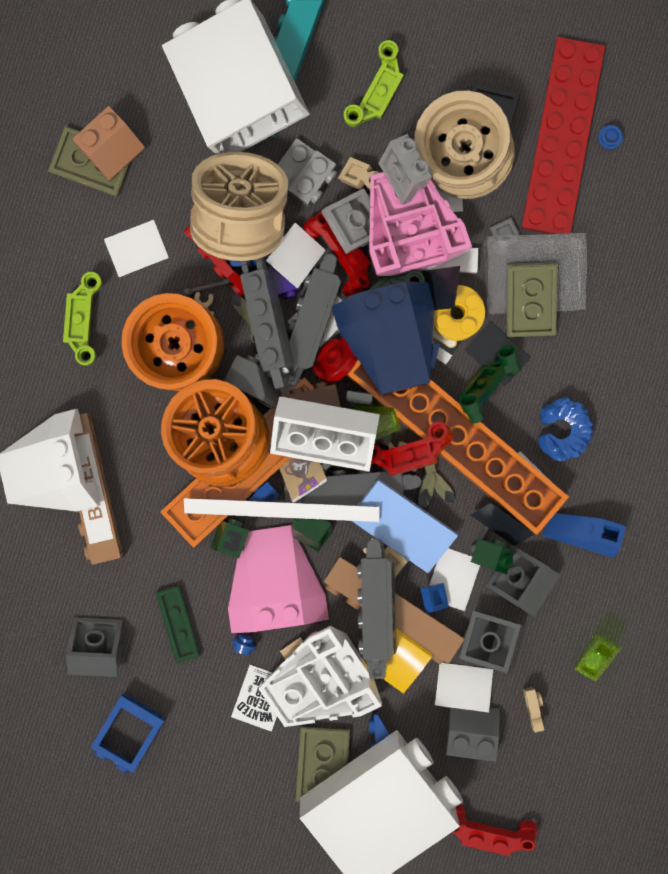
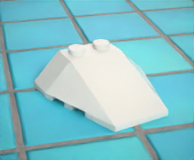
M78 409L51 416L0 453V473L8 504L68 511H81L100 506L95 481L85 483L74 436L84 433Z
M331 626L309 636L259 686V691L284 727L315 723V720L327 718L330 721L338 720V717L348 715L359 717L382 706L375 681L369 678L367 664L347 634Z

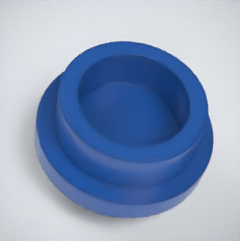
M615 125L604 126L598 134L600 145L608 150L616 149L623 140L622 131Z
M243 633L239 636H234L232 640L234 644L233 649L244 655H250L256 649L257 644L253 641L254 638Z

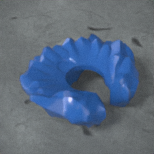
M568 397L557 399L552 404H547L541 409V418L539 420L542 424L548 425L557 420H565L571 426V433L565 439H558L549 433L538 436V443L541 449L553 460L566 461V459L579 457L580 453L585 452V448L589 446V441L592 439L593 423L587 414L588 410L584 409L583 404L570 401Z

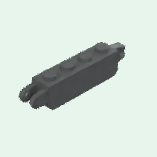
M333 254L324 255L320 268H314L313 273H309L306 276L303 287H306L307 291L305 297H299L296 306L299 314L297 320L292 319L288 333L292 334L289 344L294 364L290 368V373L287 374L288 384L296 386L304 370L308 371L314 366L315 358L332 312V306L336 301L341 286L339 277L334 275L337 257Z
M265 257L255 259L258 269L256 271H253L250 260L241 261L243 274L240 277L261 370L267 374L268 378H272L275 389L279 390L289 387L287 374L290 373V368L293 367L294 362L272 271L267 269Z
M381 467V472L371 473V468L370 471L356 469L357 474L347 475L346 470L332 471V476L326 477L327 482L297 501H304L305 504L325 505L358 504L378 478L402 495L403 490H412L413 488L420 487L422 481L417 475H402L401 473L391 476L388 474V470ZM285 485V499L291 500L289 492Z
M373 538L368 540L366 558H362L361 563H358L357 566L358 578H362V588L358 589V603L362 604V614L358 616L359 629H362L363 639H359V654H363V660H367L369 678L384 679L386 678L388 660L397 653L395 562L391 558H385L384 542Z

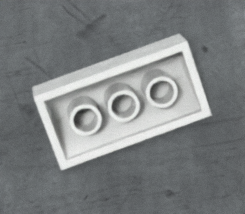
M279 396L274 416L270 454L370 471L380 414Z

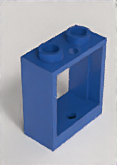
M123 693L90 748L95 750L94 754L103 760L110 759L115 762V766L125 773L129 771L134 773L166 717ZM121 708L153 726L133 762L101 743Z

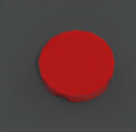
M341 337V340L333 339L329 341L317 353L315 358L317 363L316 366H313L315 375L324 382L333 383L341 380L355 366L358 358L355 357L344 337Z

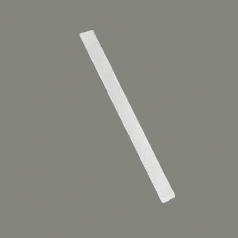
M184 498L185 513L379 522V507Z

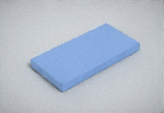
M379 478L357 505L379 507V522L352 521L427 573L430 572L458 537L457 532Z

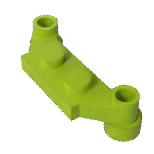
M386 40L380 44L378 55L382 65L359 106L349 105L345 109L344 121L348 126L357 127L359 124L374 118L381 120L404 77L399 72L396 58L398 46L395 42ZM390 52L392 55L386 56L384 53ZM354 115L357 119L351 120L349 117Z
M95 272L85 273L81 279V285L72 294L67 293L63 342L69 343L75 352L76 361L83 366L92 365L96 360V352L89 346L93 296L102 288V279ZM96 280L97 284L94 287H90L91 281ZM90 353V359L85 361L84 355Z

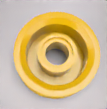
M458 285L455 307H459L463 311L462 319L456 320L452 318L450 314L451 309L434 310V331L442 338L450 341H462L471 337L480 329L485 318L484 303L478 293L467 286Z

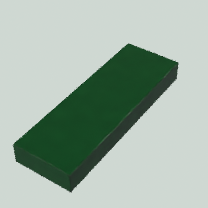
M180 585L155 592L176 664L200 657Z

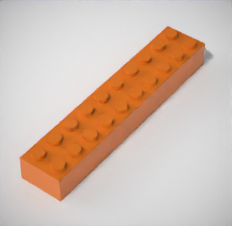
M359 360L356 361L355 366L346 375L367 394H372L375 401L421 440L429 437L428 429L431 424L442 422L447 425L453 433V440L445 446L440 456L534 535H538L569 498L568 495L481 422L471 423L460 404L431 379L429 384L381 395Z

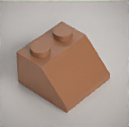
M110 106L104 109L72 139L78 149L109 182L145 150L143 144Z

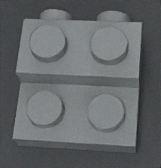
M408 134L390 141L379 161V165L401 204L404 205L411 202L417 191L426 188L432 178L431 170L428 164L420 157L416 143L410 139Z
M297 138L278 163L288 178L287 193L307 207L311 203L316 204L323 194L321 191L325 183L330 184L337 175L335 171L336 164L317 150L314 151Z
M364 188L321 211L346 254L369 244L370 195L366 193Z

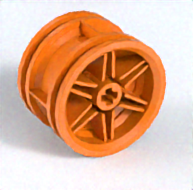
M165 293L154 295L133 309L124 325L121 344L128 367L140 380L159 389L180 391L194 382L209 380L215 374L224 355L225 342L218 320L208 309L189 297ZM165 315H169L171 317V322L169 324H164L162 322V319ZM189 320H193L196 325L194 329L190 330L187 328V322ZM150 333L154 335L152 343L146 341V336ZM180 338V348L172 350L173 343L171 341ZM196 344H201L203 346V351L201 353H196L194 351V346ZM156 357L162 359V364L159 367H156L153 363ZM180 362H184L187 366L184 372L178 370Z
M216 379L201 380L184 387L171 399L162 418L161 435L163 445L169 456L193 477L205 484L230 486L240 483L249 478L260 467L266 457L269 447V431L262 413L237 387L228 382ZM218 404H222V405L217 409V411H215L216 406H217ZM198 414H199V417H200V419H201L200 422L194 421V418H195ZM236 419L242 420L241 426L234 425ZM216 427L214 429L215 432L213 434H210V432H212L211 428ZM190 439H194V440L191 442V444L188 446V441H189ZM235 443H237V450L234 452L230 451ZM210 453L215 455L213 461H207V456Z

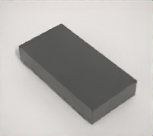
M347 392L346 400L349 406L366 409L373 408L374 398L372 394Z

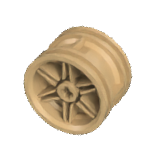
M473 91L451 92L434 100L424 110L418 120L415 130V143L420 157L428 164L431 170V181L441 192L459 199H475L493 192L508 177L515 159V145L507 117L501 107L491 98ZM466 119L467 124L458 125V121ZM483 127H488L490 129V133L487 135H483ZM446 134V141L440 142L438 140L439 136ZM466 145L468 148H471V151L468 153L462 149ZM493 153L492 159L484 158L485 154ZM450 160V164L446 167L441 164L442 161ZM468 166L473 167L471 175L465 174Z
M247 152L220 153L198 164L192 174L191 196L194 205L191 209L190 233L198 247L215 257L233 261L255 260L274 252L281 245L284 238L285 215L283 209L287 203L288 178L285 172L270 159Z

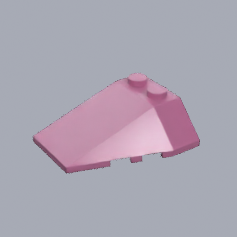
M384 172L371 175L369 253L376 275H404L411 271H418L445 263L472 248L464 223L460 218H457L451 210L450 204L446 199L442 198L431 179L426 188L416 192L411 202L402 205Z
M291 525L248 532L240 558H237L228 606L231 633L257 632L305 625L329 619L326 595L300 542L294 538Z

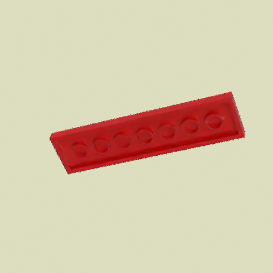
M561 37L556 39L521 229L570 237L605 50L604 45Z

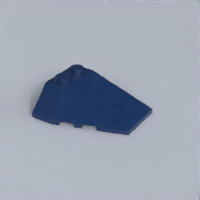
M405 281L356 293L332 306L339 333L344 337L351 351L358 358L381 395L430 383L434 303L428 283Z

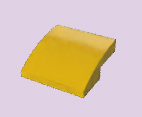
M396 628L397 653L388 660L387 673L384 680L404 693L430 661L433 654Z

